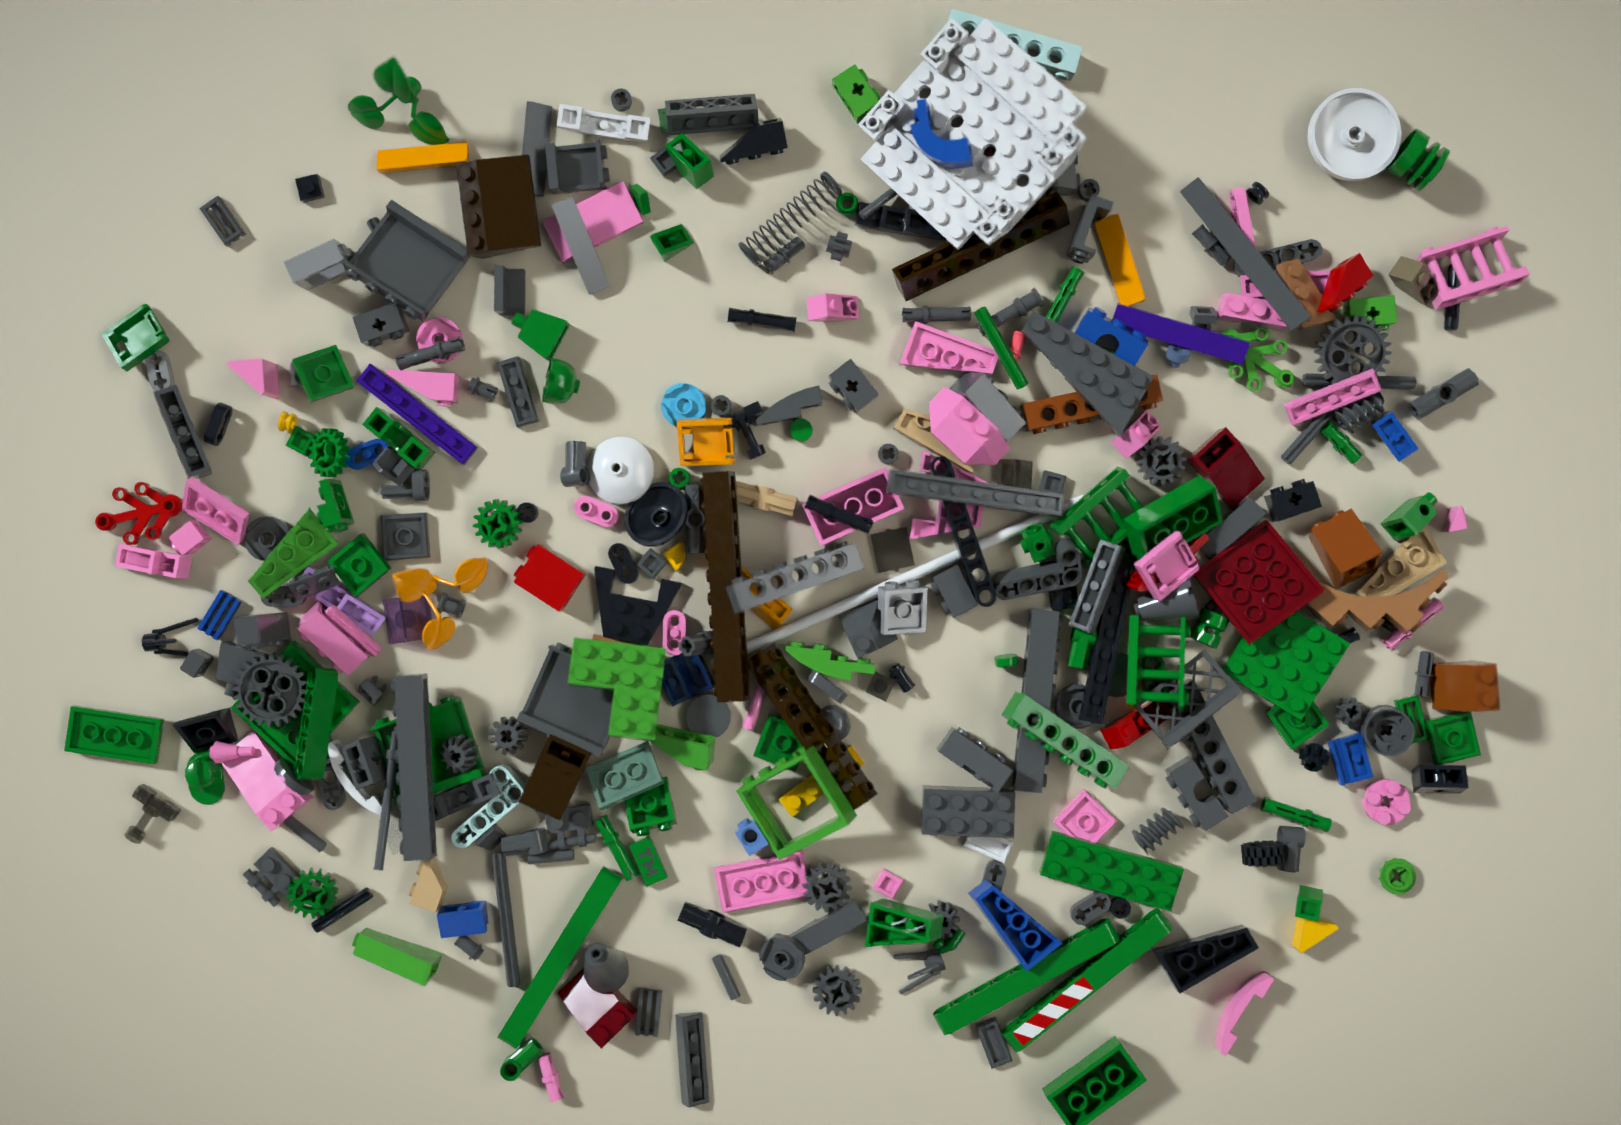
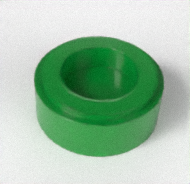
M797 419L791 424L790 433L796 441L804 442L812 436L813 428L808 420Z
M1003 654L994 657L995 666L1000 668L1015 666L1018 663L1017 654Z

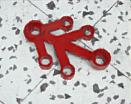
M138 482L134 487L135 493L140 496H148L158 503L149 506L129 494L126 488L118 487L112 492L113 498L117 501H124L136 509L115 515L112 513H100L96 517L95 524L100 530L111 531L118 523L138 519L132 530L123 535L125 544L136 545L152 515L160 513L154 526H149L145 530V535L148 539L157 540L161 537L162 529L168 519L181 513L182 500L172 494L163 496L152 489L148 483ZM142 485L146 488L144 493L140 491ZM120 490H122L124 494L122 498L118 497V492ZM170 501L173 503L171 510L167 508V504ZM103 518H106L107 520L105 526L102 525ZM152 529L156 530V535L154 537L151 536ZM131 534L134 536L133 542L129 541V536Z

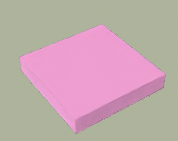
M1083 789L1052 822L1068 836L1097 843L1117 821Z

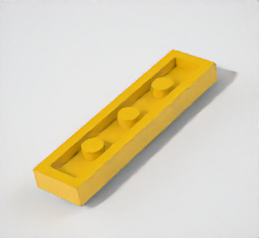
M849 745L847 747L848 751L861 767L865 764L853 746ZM810 774L779 797V801L791 817H793L822 796L824 792L813 774Z

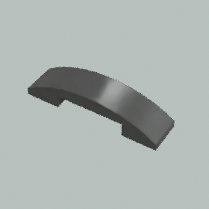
M493 773L435 796V821L500 795L501 792Z

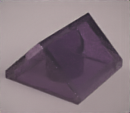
M422 595L418 600L410 603L403 602L399 597L383 600L389 644L422 640L423 629L426 623L432 620L431 608L426 598Z

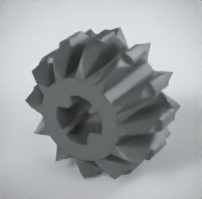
M504 716L500 718V722L495 721L493 723L496 729L489 730V734L495 735V737L489 741L490 743L497 742L494 750L497 751L502 747V754H507L508 750L515 754L517 751L516 747L520 750L524 748L521 741H527L528 737L522 735V733L527 732L528 729H520L522 723L518 721L515 724L514 716H511L509 720ZM511 731V738L507 740L505 738L506 732Z
M460 734L459 736L452 735L443 742V748L440 749L439 753L444 756L440 762L447 763L446 769L453 768L454 773L460 771L465 773L476 765V759L480 754L475 751L478 745L472 744L473 738L466 740L465 734Z
M938 900L937 907L930 903L929 908L931 912L944 915L945 922H943L940 940H944L945 933L950 938L953 936L951 929L958 931L959 928L955 923L960 922V917L954 916L957 913V909H950L951 904L949 902H946L944 907H942L941 900Z

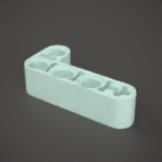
M499 764L490 771V774L493 773L501 794L491 799L452 833L451 839L456 847L465 848L519 803L520 797H514L511 794V788H519L522 795L526 784L508 764ZM501 769L506 773V780L498 779L497 770ZM494 802L502 803L504 807L503 812H497L494 809ZM477 816L485 818V827L478 825ZM468 829L473 831L464 840L461 839L460 836Z

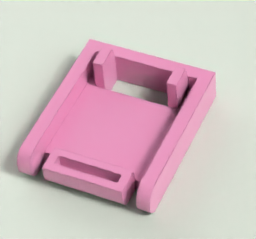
M1179 531L1173 532L1134 564L1151 595L1158 601L1164 599L1200 569L1199 565L1195 562L1196 559ZM1149 573H1155L1159 580L1157 584L1154 583Z

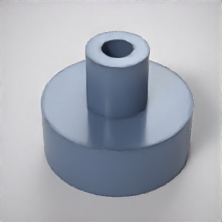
M1172 344L1168 346L1166 357L1171 361L1170 365L1172 367L1179 368L1180 363L1188 362L1191 351L1188 348Z

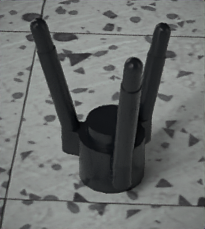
M193 618L162 629H153L152 633L144 634L142 637L144 651L187 657L190 652L163 649L167 644L176 643L177 640L166 639V636L162 635V633L196 623L199 619Z

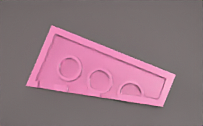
M915 321L899 365L992 375L999 357L993 349Z

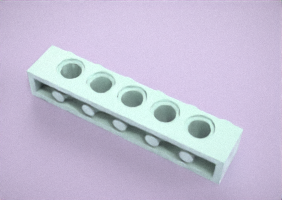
M952 8L948 22L952 18L963 29L970 30L973 33L985 18ZM988 19L1026 54H1028L1030 49L1036 50L1038 56L1030 57L1049 74L1055 75V78L1062 81L1072 80L1083 47ZM1057 56L1060 62L1053 63L1049 57Z

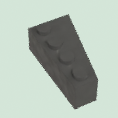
M288 612L233 618L236 646L245 645L246 650L284 644L283 640L291 639Z

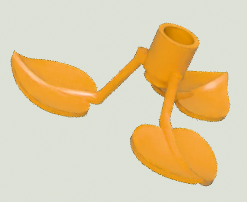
M485 557L472 558L461 563L454 574L455 582L438 578L436 575L432 576L427 569L423 568L410 569L392 575L397 595L403 602L410 603L416 601L423 595L437 616V620H430L423 629L422 639L428 650L432 651L439 648L455 632L454 620L450 617L442 618L428 594L436 590V582L453 587L458 586L462 593L475 590L483 582L487 573V559Z

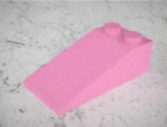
M252 730L236 745L240 747H254V756H240L221 763L255 814L270 831H273L283 825L291 816L307 804L313 796L311 794L300 795L285 785L283 775L277 776L274 770V764L280 758L255 730Z

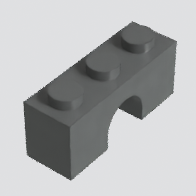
M1186 756L1165 769L1168 775L1165 778L1172 789L1176 788L1180 794L1177 798L1184 809L1188 807L1192 814L1189 818L1196 828L1200 827L1207 831L1229 817L1214 795L1210 794L1203 799L1195 798L1194 787L1199 781L1204 779V776L1192 758Z

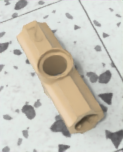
M736 481L737 502L749 504L750 507L768 512L771 510L793 516L797 497L775 492L774 489L755 484L753 486Z

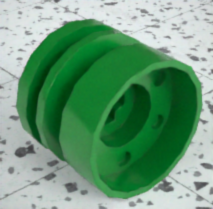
M1416 128L1401 143L1395 158L1386 167V170L1398 178L1409 171L1406 183L1410 185L1414 182L1413 188L1420 191L1441 171L1450 150L1445 147L1439 150L1441 144L1435 142L1427 149L1426 146L1430 137Z

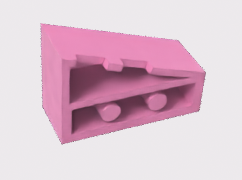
M318 601L301 616L297 628L299 630L298 634L306 642L311 641L321 656H327L332 660V665L336 670L341 673L344 671L349 675L368 658L369 653L325 616L324 604Z

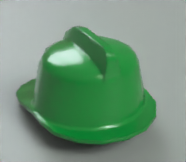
M210 751L197 752L190 757L185 769V778L188 782L191 796L197 802L205 805L218 802L225 792L222 764L214 763L213 759L210 758Z

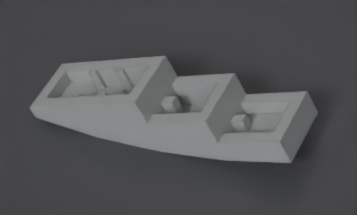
M573 196L552 204L558 223L589 295L610 287Z

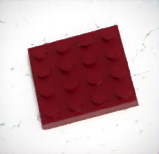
M1267 519L1200 566V569L1193 574L1248 645L1254 643L1325 592V589Z

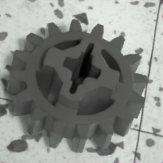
M1158 436L1156 442L1151 438L1148 441L1149 445L1145 444L1142 447L1144 451L1137 452L1141 460L1135 461V463L1142 467L1138 470V473L1144 472L1143 479L1151 478V484H1156L1158 480L1160 486L1165 485L1166 480L1169 484L1173 483V476L1180 478L1181 475L1178 471L1185 470L1186 468L1181 465V462L1187 460V458L1181 457L1185 450L1177 449L1178 441L1171 444V437H1167L1163 441V437ZM1156 446H1164V447H1167V448L1164 449L1163 451H1159L1158 449H1155L1154 447H1156ZM1165 455L1163 459L1164 464L1157 466L1159 462L1157 457ZM1173 455L1175 457V465L1173 464ZM1147 457L1149 458V461H1150V466H1149V467H1148V465H1147ZM1160 470L1168 473L1165 476L1156 475Z
M828 861L825 867L817 863L818 869L815 870L811 867V876H804L808 883L802 884V887L808 889V891L804 892L803 895L804 897H811L808 903L809 905L816 903L815 909L817 911L821 906L825 913H828L829 907L836 911L837 904L844 906L845 904L842 900L844 898L850 899L846 892L852 890V887L847 885L851 878L844 877L846 874L845 869L838 871V864H835L832 868ZM827 872L826 876L820 878L817 877L820 874ZM837 876L841 880V888H839L836 884V881L838 879ZM820 884H830L834 890H824ZM813 886L818 889L817 898L813 894ZM836 896L834 900L827 902L829 898Z
M836 964L835 970L827 966V973L820 971L821 979L815 978L814 983L817 986L813 987V993L817 994L814 996V1001H820L819 1009L821 1010L826 1007V1014L828 1015L833 1010L835 1011V1016L839 1015V1011H843L846 1015L848 1007L854 1010L855 1005L853 1002H860V997L856 994L862 993V989L856 987L860 985V979L854 980L855 972L853 971L849 974L847 966L840 970L839 964ZM837 976V978L829 980V978ZM846 980L850 982L852 991L846 987ZM841 983V991H838L833 997V989L836 990ZM822 990L828 993V1001L824 998Z

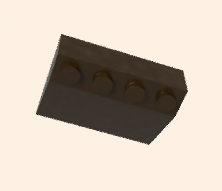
M529 155L478 159L456 164L467 253L469 256L483 259L541 246Z

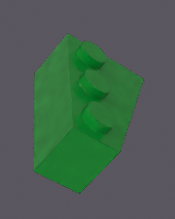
M884 898L871 902L865 947L929 943L941 938L944 915Z

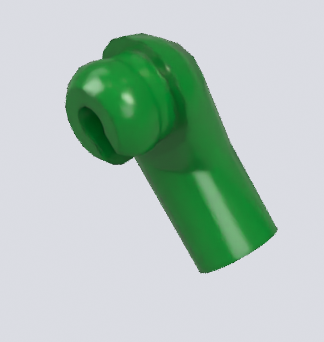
M959 928L946 941L940 940V938L936 939L933 943V948L941 954L955 950L966 933Z

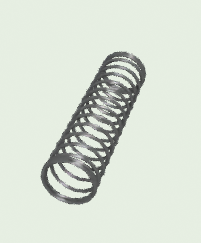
M823 171V173H821L820 177L822 182L818 179H814L815 187H813L812 185H807L808 193L800 190V196L802 200L799 197L794 196L793 200L795 205L791 202H787L786 205L789 212L784 208H780L781 216H779L778 214H773L775 223L769 219H766V223L769 229H767L763 225H760L759 229L762 235L757 231H753V236L756 242L752 238L746 237V241L749 247L746 246L743 242L738 243L742 252L755 266L759 265V262L762 263V261L750 245L748 239L751 240L767 257L769 256L759 243L757 237L755 236V233L758 236H760L772 248L773 251H775V248L771 245V243L765 236L762 228L769 232L775 238V240L780 245H782V243L779 241V239L771 229L768 221L772 223L785 236L787 240H789V237L782 230L775 216L781 219L794 234H796V232L784 217L782 210L785 211L790 217H792L793 220L798 224V226L802 228V225L795 218L788 204L793 206L803 216V218L807 222H809L808 218L803 214V212L799 208L795 198L802 202L808 208L811 214L814 217H816V214L805 201L802 192L806 194L821 211H823V209L812 196L809 187L814 189L822 197L824 202L827 205H829V202L821 194L815 181L823 185L834 199H836V196L832 193V191L838 196L842 194L840 186L828 172Z

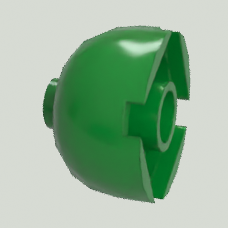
M552 358L545 377L546 383L545 387H543L542 402L559 405L569 401L573 393H578L580 380H576V371L569 363Z

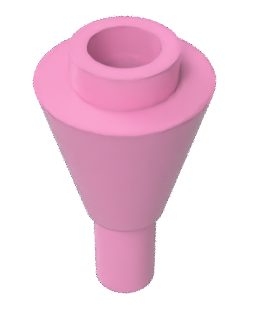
M216 741L210 748V758L216 764L240 756H254L255 754L254 747H240Z

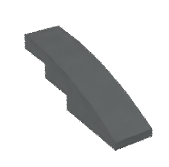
M853 900L840 909L833 910L818 920H813L789 936L804 946V955L851 931L867 920L856 901Z

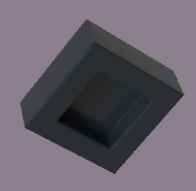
M318 174L295 179L301 202L305 203L325 198Z

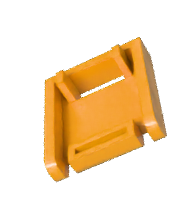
M732 418L678 419L677 433L680 466L734 464V457H726V455H734L733 428L724 427V425L732 424ZM692 432L694 452H686L684 434H691Z

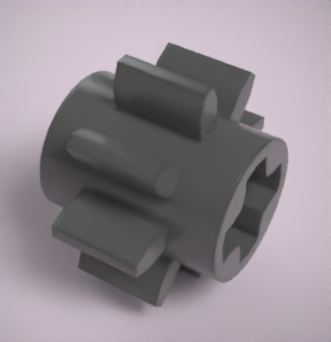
M838 231L836 236L830 235L826 252L831 253V259L841 262L842 256L848 258L852 241L847 240L848 234Z
M1353 697L1350 698L1349 702L1346 698H1341L1342 703L1334 705L1337 708L1335 717L1343 718L1342 724L1348 725L1349 721L1357 725V719L1365 716L1361 711L1364 705L1356 704L1357 699ZM1347 708L1352 710L1351 714L1346 712Z

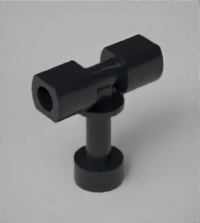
M758 401L743 407L744 411L735 415L730 413L722 417L732 418V424L724 425V427L736 428L737 431L742 430L750 447L746 451L750 460L766 453L763 444L758 445L750 428V425L753 424L752 419L764 413Z

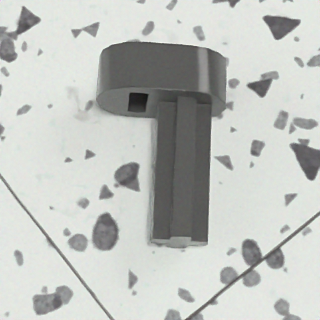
M426 469L413 470L412 485L382 486V490H380L382 499L413 498L415 501H428L430 498L428 471Z

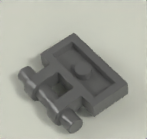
M590 804L567 807L561 820L545 814L548 835L557 833L558 838L557 840L549 841L550 850H567V847L578 845L579 847H586L587 844L596 842L595 834L586 835L585 831L586 828L594 826ZM577 830V837L566 838L565 832Z
M273 847L254 863L259 870L256 875L251 869H248L243 874L248 880L247 884L251 888L255 887L262 895L261 898L265 902H269L273 907L281 902L275 894L280 891L286 896L288 892H291L287 888L289 884L293 883L292 878L294 875L300 878L296 870ZM264 877L274 885L271 889L261 881Z

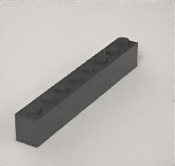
M1029 608L1021 693L1027 695L1054 714V707L1051 706V697H1055L1056 693L1053 675H1057L1058 661H1055V655L1060 650V639H1057L1058 630L1062 629L1063 617L1059 616V611ZM1029 714L1028 717H1027V723H1028V724H1029V723L1031 722V720H1032V715H1031V714ZM1048 726L1045 729V736L1049 733ZM1019 728L1017 730L1012 788L1015 791L1042 793V787H1046L1047 774H1044V766L1049 763V752L1042 748V742L1030 740L1024 735L1025 731Z
M428 673L394 676L391 689L392 693L395 694L396 702L393 704V716L396 717L397 726L394 727V738L398 741L395 761L399 763L396 783L397 786H400V795L397 798L398 808L401 809L398 827L399 831L402 832L403 840L400 842V854L403 855L404 861L432 860L437 856Z

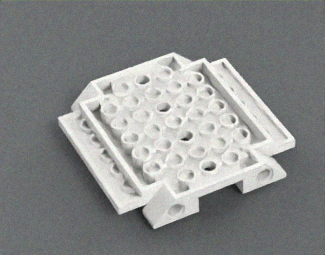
M951 18L921 52L920 55L924 59L894 94L888 90L858 124L873 140H877L861 158L862 162L958 250L973 234H977L988 245L1007 234L1070 166L1086 140V136L1074 127L1073 124L1087 110V106L987 18L981 22L969 37V33ZM922 89H931V94L926 100L930 106L933 133L945 140L968 137L972 149V167L947 168L940 166L926 157L919 148L912 135L910 124L916 123L914 109L917 108V100L922 99L919 97ZM956 117H962L963 124L958 128L952 127V120ZM989 146H994L996 148L995 155L985 157V149ZM1021 176L1029 177V183L1025 187L1017 186V180Z

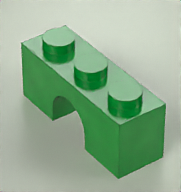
M376 407L362 424L376 437L397 450V454L414 468L422 470L436 453L384 409Z

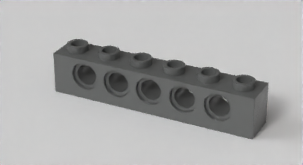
M847 541L834 545L835 550L828 552L827 548L814 552L815 557L808 559L807 555L795 558V564L787 566V563L783 562L773 566L774 571L767 573L766 569L752 573L754 578L746 580L745 576L731 580L733 585L726 587L734 613L742 612L864 569L856 543L848 545ZM833 556L838 559V567L832 563ZM813 563L818 566V574H815L812 570ZM792 570L798 573L797 581L793 580L791 576ZM772 577L776 578L778 581L777 588H774L771 585ZM751 584L757 587L756 596L750 592Z
M1192 679L1184 680V686L1192 685ZM1169 688L1165 692L1174 693L1175 688ZM1184 689V691H1189V701L1191 696V690ZM1194 690L1193 703H1205L1200 691ZM1167 703L1170 709L1172 710L1173 704ZM1176 704L1175 712L1178 717L1186 718L1189 712H1184V710L1183 712H1178L1179 705ZM1193 706L1192 712L1196 710L1198 707ZM1211 716L1202 723L1201 731L1195 732L1193 730L1188 734L1186 741L1192 750H1196L1199 756L1196 760L1201 769L1207 771L1209 775L1206 778L1212 790L1216 789L1219 795L1217 799L1224 810L1226 809L1234 814L1257 801L1214 717ZM1208 741H1212V750L1210 752H1205V743ZM1222 761L1223 769L1220 772H1215V764ZM1232 781L1234 784L1232 791L1226 792L1225 785Z

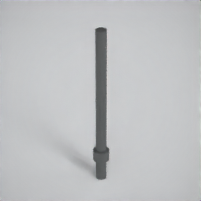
M394 732L391 734L390 749H387L386 754L388 764L374 870H383L397 768L395 751L398 749V741L394 738Z

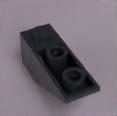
M781 117L758 122L720 155L721 163L726 162V165L738 163L740 158L748 157V160L760 158L763 153L770 152V155L783 153V149L788 148Z

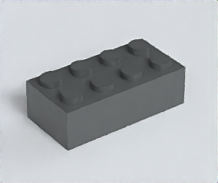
M922 785V835L1014 838L1015 791L1013 789L1001 788L997 794L992 788Z

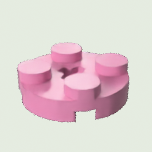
M437 317L425 321L419 327L416 341L418 342L419 349L435 345V342H437L434 340L435 337H440L442 334L445 336V341L459 336L464 340V336L454 322L444 317ZM460 352L448 355L445 359L439 358L431 361L435 363H449Z
M1382 778L1371 782L1365 789L1366 793L1364 798H1362L1363 809L1369 818L1380 824L1391 825L1398 823L1411 810L1408 791L1397 781ZM1384 796H1386L1387 798H1391V802L1388 807L1385 805H1381V803L1384 801Z

